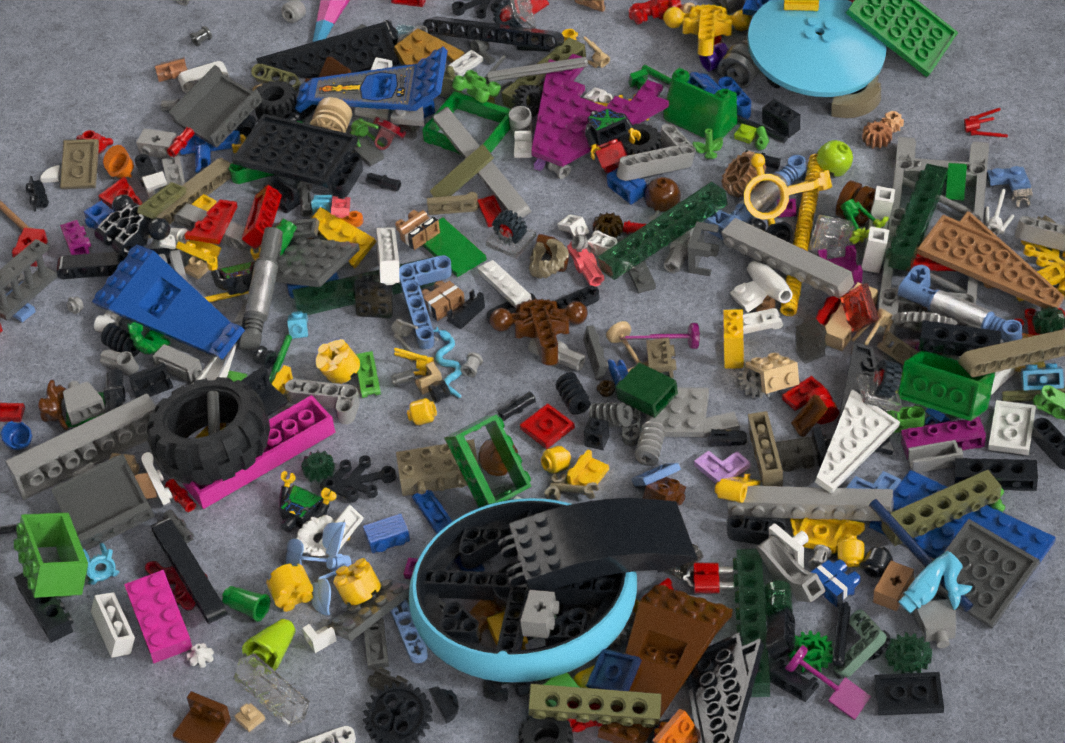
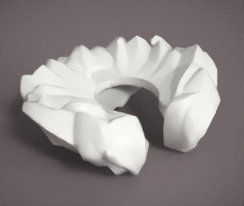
M323 515L319 518L311 517L310 521H306L302 528L298 530L296 539L302 541L304 554L319 558L329 557L326 549L316 543L314 537L318 533H323L327 524L335 522L332 517L328 515Z

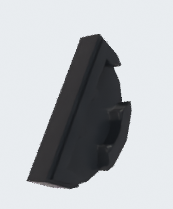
M438 686L429 688V692L445 723L451 722L459 710L456 694L452 690L440 689Z

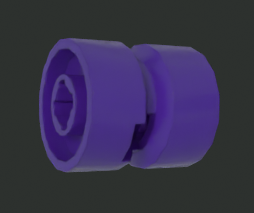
M723 42L715 44L711 56L699 55L701 65L706 71L710 72L718 68L719 62L729 50L726 44Z

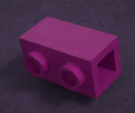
M78 220L60 225L71 255L90 254L89 247H91V243L88 237H84L86 236V231L83 225H79Z

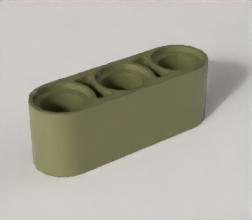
M255 64L252 67L251 73L257 82L261 84L269 83V81H273L275 76L280 75L278 79L280 82L285 81L288 84L291 80H296L292 87H294L295 92L299 91L301 81L296 74L264 64ZM264 71L262 76H257L258 72Z

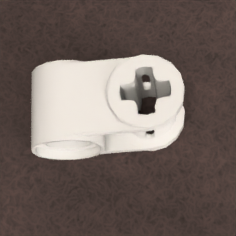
M600 231L593 232L592 237L588 240L587 251L608 261L617 259L619 251L616 238L603 234Z

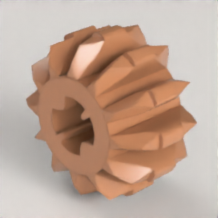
M875 120L873 123L868 122L867 126H864L863 142L866 143L867 147L872 146V149L875 147L881 149L882 146L887 147L892 141V128L889 127L888 123L883 124L882 120L880 122Z

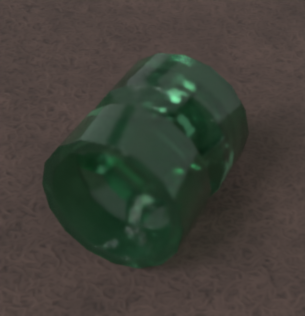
M783 580L767 583L764 588L766 615L770 616L786 607L793 612L791 585Z

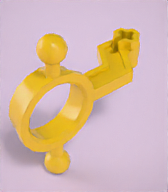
M756 153L751 157V164L756 168L757 176L752 178L746 185L743 193L744 204L754 217L762 220L767 219L768 226L775 224L774 218L786 209L789 195L815 188L816 191L833 188L829 170L815 172L812 179L786 186L779 177L772 174H764L763 165L765 158L762 154ZM763 180L773 182L780 191L778 205L769 212L757 211L750 201L752 188Z

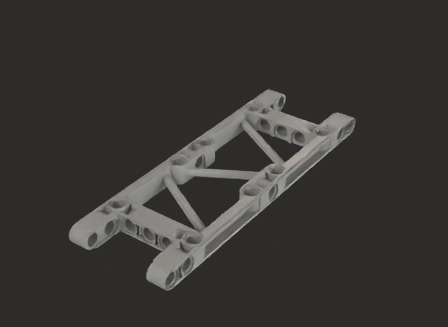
M898 137L892 188L895 189L888 222L889 234L885 250L879 308L893 314L892 320H894L895 314L901 312H930L926 307L898 296V288H891L894 262L910 270L909 262L902 258L905 250L921 245L927 237L925 235L906 241L908 212L900 208L903 185L960 213L966 214L969 211L983 223L989 142L973 141L970 147L969 162L915 159V138ZM948 163L967 164L965 186L976 187L974 211L915 182L947 184ZM930 272V281L952 291L947 293L976 304L977 279L969 276L967 291ZM892 323L889 332L893 335L896 334L897 326ZM886 325L884 328L879 326L876 336H884Z

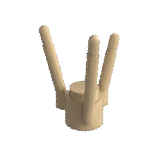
M583 37L596 51L592 56L594 62L588 60V64L595 68L598 66L603 68L609 64L610 57L594 42H591L587 37Z
M879 308L878 311L875 310L872 317L852 338V341H855L873 321L876 324L864 345L867 346L879 326L884 328L886 325L885 335L887 331H890V327L894 322L891 319L893 314L882 308Z

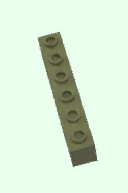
M569 37L562 46L554 49L537 64L548 63L550 59L553 61L567 60L572 54L586 57L585 44ZM546 73L518 78L501 92L503 105L510 109L513 108L515 103H512V100H515V98L512 96L516 94L514 92L515 89L522 85H535L543 92ZM529 95L527 96V99H526V104H527V106L530 104V96H529Z
M986 470L890 514L912 538L926 534L932 529L942 527L952 520L960 519L972 511L975 512L981 507L997 502L1001 497V485L990 471ZM882 521V531L894 547L901 544V540Z
M531 684L529 716H533L535 719L555 717L554 719L558 721L576 719V721L582 723L593 720L598 721L600 724L619 722L623 726H632L633 724H642L646 728H652L655 725L659 726L661 694ZM554 700L557 705L549 707L546 705V701ZM573 701L576 702L579 706L575 709H571L568 707L567 704ZM596 703L601 708L599 710H592L589 705ZM613 705H619L622 708V710L620 712H614L612 711L611 707ZM634 707H641L644 712L637 714L632 709Z

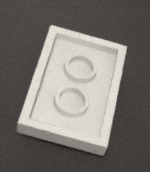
M996 400L988 450L1029 455L1036 405Z

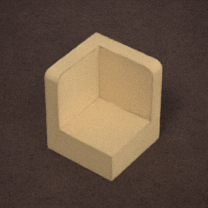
M434 362L426 364L428 375L415 380V384L422 395L429 392V385H436L438 381L442 380V375Z

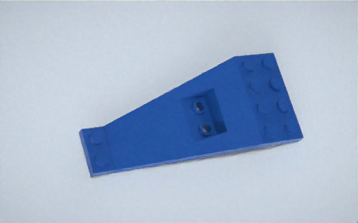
M137 244L130 249L128 256L119 263L117 270L106 280V284L95 294V298L92 300L100 308L139 323L221 360L224 359L245 331L241 326L230 322L155 251Z

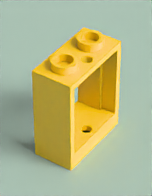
M743 309L724 310L725 369L744 367Z

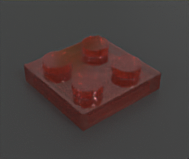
M868 283L861 284L840 297L848 324L852 327L851 333L858 332L879 320Z

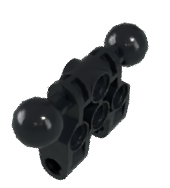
M118 195L112 202L114 213H111L95 229L94 236L106 246H112L115 252L126 258L130 249L135 247L136 244L144 247L148 242L149 235L154 240H164L167 238L171 227L166 219L157 217L152 219L137 213L140 205L134 203L133 199L128 195Z

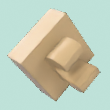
M195 256L188 260L189 264L184 268L186 274L198 280L209 271L207 263L195 258Z
M246 703L240 708V712L235 715V720L250 732L265 720V716L251 703L249 705Z

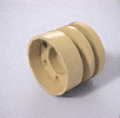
M333 97L323 98L318 103L310 125L345 133L352 118V110L343 100Z

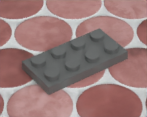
M390 578L383 580L380 590L378 592L374 590L371 593L372 598L358 605H350L348 610L336 616L327 625V628L332 627L335 635L352 641L408 598L410 586Z

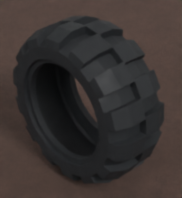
M217 377L215 380H207V378L193 381L194 384L187 387L181 386L171 392L172 395L170 397L163 398L155 406V412L150 415L147 427V441L156 464L170 478L173 477L176 481L188 485L191 482H196L198 485H207L219 479L225 481L235 477V473L242 469L246 471L255 463L256 456H262L267 447L270 423L260 396L250 386L240 380L233 382L228 377ZM209 391H217L219 393L220 423L230 424L212 435L201 438H188L197 430L208 426L207 393Z

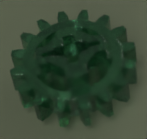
M905 632L904 637L897 634L896 640L890 639L885 659L888 660V666L894 665V672L901 670V674L905 672L913 673L914 671L921 673V668L927 670L928 664L932 662V649L929 642L924 643L923 636L918 639L916 638V633L909 636Z

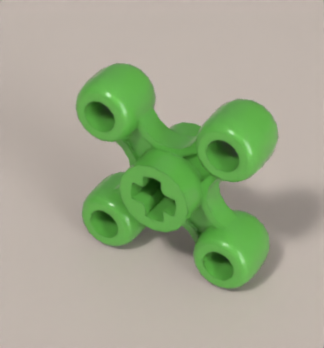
M467 70L464 77L456 75L452 82L453 89L463 91L466 88V92L482 103L487 102L489 96L497 97L501 90L499 83L491 81L489 84H486V79L479 76L473 70Z

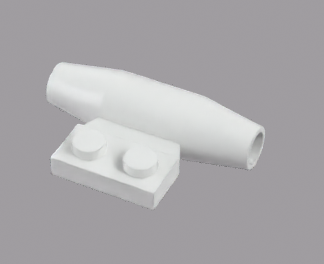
M752 261L747 267V271L753 281L749 283L744 282L729 292L731 297L747 312L763 303L767 295L781 303H787L792 298V291L785 280L771 267L758 261Z

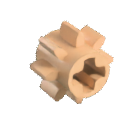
M896 111L885 113V118H882L883 124L888 123L889 127L892 128V133L900 131V127L904 125V119H901L902 115Z

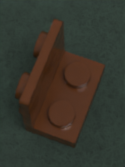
M191 691L186 697L190 711L173 733V738L183 743H216L231 721L228 708L224 704Z

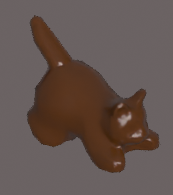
M50 380L46 391L47 398H41L38 403L41 419L44 422H55L58 420L60 426L64 430H68L62 415L63 391L66 388L62 385L55 386V381Z

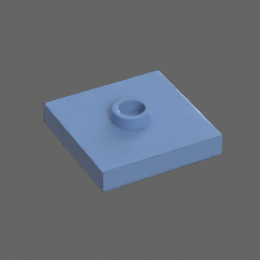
M664 463L633 477L631 480L634 486H646L681 470L679 463Z

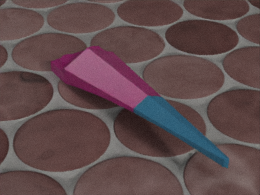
M350 0L320 1L313 42L327 38Z

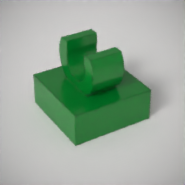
M646 68L630 74L628 81L630 87L637 86L638 90H640L648 79Z

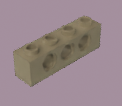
M768 412L748 414V431L762 486L782 487L783 470Z

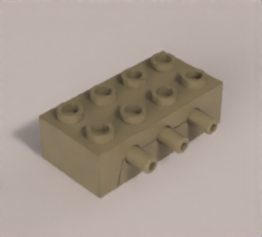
M474 439L466 440L478 463ZM447 444L396 452L403 496L413 495V493L425 494L426 490L444 491L445 489L467 486Z

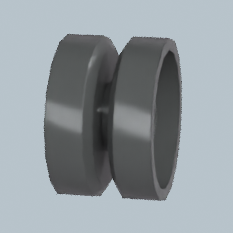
M734 44L731 46L718 64L720 77H731L741 89L750 86L760 71L751 58L748 45Z

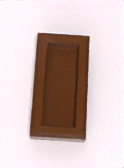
M814 394L791 424L799 436L805 437L828 408L822 399Z

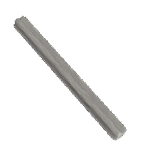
M586 57L490 71L487 77L489 82L584 68L588 66V60Z

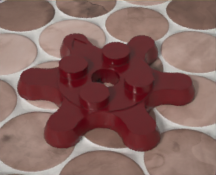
M157 561L148 562L145 565V571L151 575L164 570L169 585L175 584V589L173 590L172 588L171 590L177 605H181L186 611L193 610L195 602L173 566L162 567Z

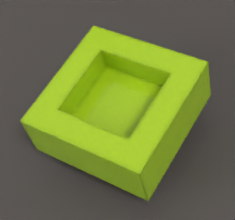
M741 124L734 134V139L751 144L757 135V128Z

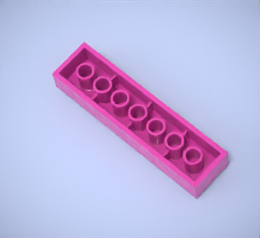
M311 395L269 419L270 433L267 447L262 456H256L255 463L246 471L242 469L235 473V477L225 481L219 479L207 485H198L196 482H191L189 485L183 483V486L202 509H205L336 433L332 416Z

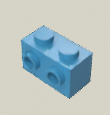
M1057 363L1045 364V367H1037V364L1025 365L1026 368H1021V385L1024 391L1041 390L1045 385L1053 386L1055 389L1064 388L1063 368L1057 366Z

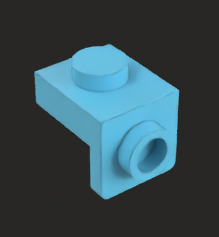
M314 195V200L311 201L313 215L320 207L331 213L332 195Z
M302 311L291 313L287 320L289 335L292 336V339L308 337L307 313H302Z

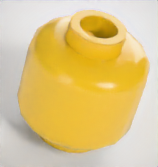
M427 398L411 402L409 410H407L409 421H413L417 426L433 422L435 416H437L434 402H430Z
M555 446L545 450L541 457L543 469L551 474L568 469L571 460L570 452L563 446Z
M845 536L844 540H841L837 545L838 560L841 559L845 562L847 567H858L865 558L864 543L858 540L856 536Z

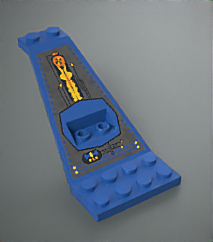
M442 46L440 49L434 50L427 58L421 59L418 64L312 78L300 85L295 109L301 113L312 104L318 105L319 101L323 98L333 97L343 100L349 107L417 111L441 94L448 50Z

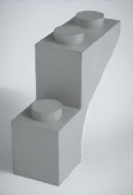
M770 536L756 547L773 580L778 583L789 584L797 601L811 603L826 591L817 573H811L801 567L776 537Z

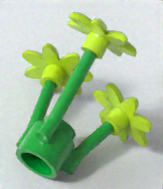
M853 199L846 201L841 205V209L852 231V237L844 242L856 244L860 241L863 243L864 238H868L870 229H859L854 219L859 214L858 210L862 211L876 228L885 226L889 217L885 216L880 221L863 208L860 202L855 203Z

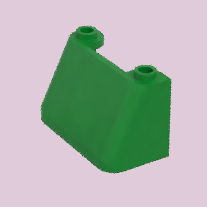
M679 67L673 72L666 97V100L669 101V106L663 110V118L705 138L706 129H712L713 141L720 137L724 138L737 125V93L728 89H721L712 94L687 83L690 79V74Z

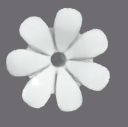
M204 643L196 644L191 648V652L187 653V660L190 661L191 666L199 663V667L204 668L206 667L205 661H213L212 655L214 651L212 648H207Z

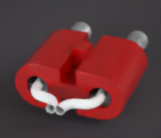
M693 563V569H690L687 575H683L684 581H687L689 586L694 587V594H719L720 589H734V582L719 581V574H733V567H719V563ZM691 572H693L694 584L688 579Z

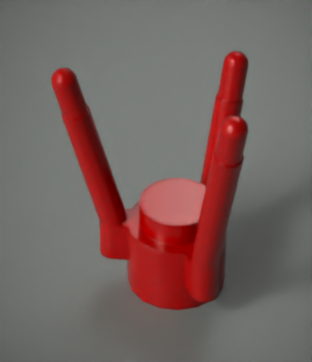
M1001 108L992 109L964 119L965 132H971V136L1008 137L1007 134L977 131V129H980V123L995 119L994 117L979 118L998 112Z

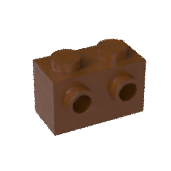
M665 477L647 485L642 499L676 501L679 506L685 500L686 486L680 484L676 479Z

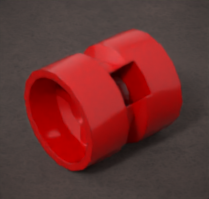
M819 387L810 391L806 396V403L815 394L822 399L828 408L817 423L826 424L834 421L839 415V410L835 402H833L829 390L825 387Z

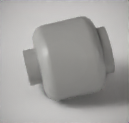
M289 0L282 6L281 13L287 22L295 23L304 17L306 9L300 0Z

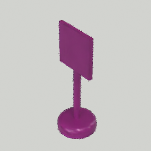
M691 323L688 326L687 334L620 337V340H649L668 337L669 339L688 338L689 347L691 349H698L700 341L698 323Z
M802 645L785 669L793 672L800 664L835 690L828 701L855 720L871 696L846 677L838 686L803 660L808 649Z

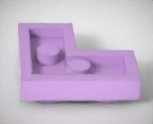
M707 451L694 461V466L716 484L722 478L741 475L751 467V462L737 451L724 461H721L710 451Z

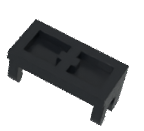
M276 175L271 176V187L278 190L282 195L278 208L287 214L300 205L298 192Z
M472 289L469 292L470 298L454 313H452V309L447 312V322L462 329L485 308L484 294L479 292L476 297L475 291Z
M164 362L128 376L136 398L145 394L151 397L174 388Z
M780 659L770 669V683L806 702L819 687V683L816 682L818 679L813 677L809 680L795 671H787L784 664L785 660Z

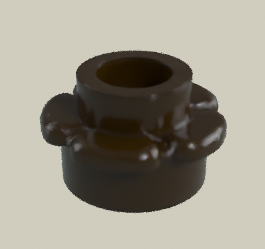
M603 380L597 385L596 389L601 396L609 397L615 391V384L612 381Z

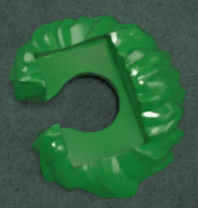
M136 322L127 324L130 339L133 340L134 346L144 355H154L164 344L167 346L171 344L159 332L149 330L144 338L141 334L143 331L141 324Z

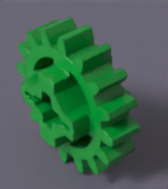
M809 630L808 635L801 632V637L795 636V650L788 653L789 662L800 647L804 645L808 652L803 660L819 672H821V667L828 669V663H832L833 643L828 641V636L820 637V632L813 635L811 630ZM800 664L797 666V668L801 667L802 673L806 671Z

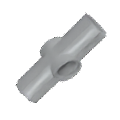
M693 225L684 227L678 239L672 241L670 253L664 262V268L669 273L679 272L685 259H688L687 247L695 228Z
M532 338L528 351L539 355L535 339ZM558 341L559 361L554 366L562 364L577 371L581 370L586 360L585 355L568 349L566 344Z

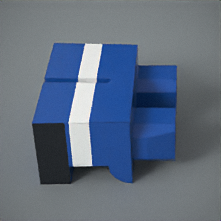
M841 559L834 563L827 560L811 571V573H817L826 590L822 596L824 595L836 608H838L840 602L843 603L847 596L854 595L855 587L860 583V575L855 571L848 575L844 573L847 571V565Z

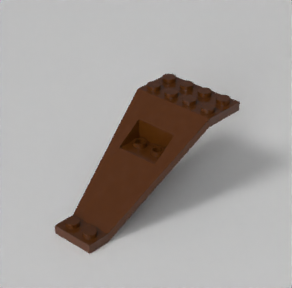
M655 585L639 601L625 653L640 657L642 660L629 691L661 694V718L715 635L732 617L733 609L720 603L709 602L702 597L687 595L683 591L669 589L664 585ZM613 705L611 707L612 711L614 712H620L622 710V708L619 705ZM634 707L632 709L637 714L644 712L641 707ZM611 722V724H603L599 728L597 737L613 743H644L655 727L646 728L642 724L623 726L619 722Z

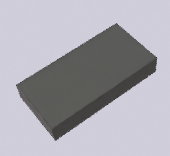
M365 137L359 139L361 147H358L356 144L352 150L359 153L361 159L370 167L384 159V154Z

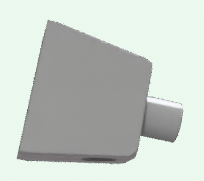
M71 381L68 384L69 389L63 391L67 412L72 425L106 412L102 397L89 382L79 384L78 381Z
M950 600L930 601L921 606L920 609L916 608L914 610L915 620L925 641L936 640L938 648L948 647L950 645L949 639L955 638L956 610L953 609Z

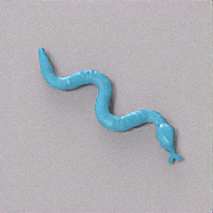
M436 327V330H433V332H438L444 341H449L446 346L437 351L435 355L436 362L441 366L455 369L453 373L447 375L444 381L450 393L461 398V394L449 386L450 382L462 374L460 371L461 365L454 360L443 359V356L454 348L455 340L449 332L439 330Z

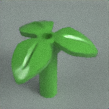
M706 129V145L701 142H693L692 144L698 153H706L704 156L706 159H714L717 157V153L713 151H719L722 148L723 138L720 137L713 141L712 129Z

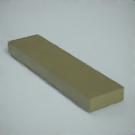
M482 144L430 190L433 197L452 196L491 162L494 157L486 146Z
M170 182L140 205L137 213L154 219L185 195L187 188Z

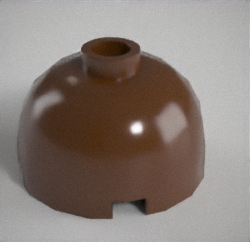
M659 177L653 179L647 185L645 203L648 207L654 208L655 211H670L680 203V189L672 179Z

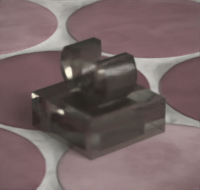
M398 124L401 128L399 132L405 131L406 138L412 141L417 138L416 131L420 129V126Z
M1032 188L1013 190L1011 200L1016 201V208H1020L1021 201L1026 203L1027 208L1030 206V199L1033 196Z

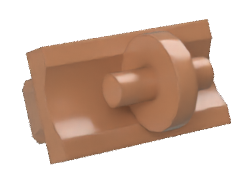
M184 57L154 65L159 82L176 79L181 72L187 70Z

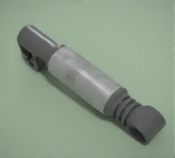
M274 227L264 229L259 258L256 259L244 312L246 322L244 326L245 331L241 336L240 349L255 351L261 345L263 324L267 321L278 271L277 258L280 257L283 242V232Z

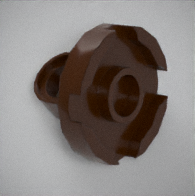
M492 439L486 440L478 453L481 467L490 475H506V467ZM513 444L512 447H513L515 453H518L517 448H516L515 445Z

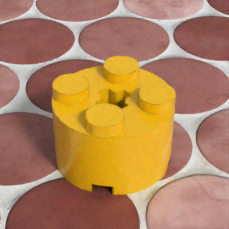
M343 339L328 344H322L318 348L316 366L329 381L343 384L351 379L350 376L354 372H358L360 360Z
M365 558L358 559L348 567L342 566L336 570L337 575L333 580L344 603L347 605L350 602L351 606L372 598L371 593L374 590L378 592L381 588L378 577Z
M292 564L282 565L271 573L270 580H266V585L275 605L282 608L284 612L293 610L295 605L299 603H307L313 599V586L301 564H297L298 566H292Z

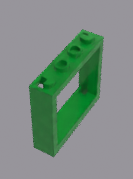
M454 91L435 113L437 114L445 107H448L452 113L459 109L500 123L483 143L490 153L510 130L509 112L511 109L490 102L482 103L477 101L475 97ZM431 118L422 129L424 142L460 154L445 134L438 132L440 128Z

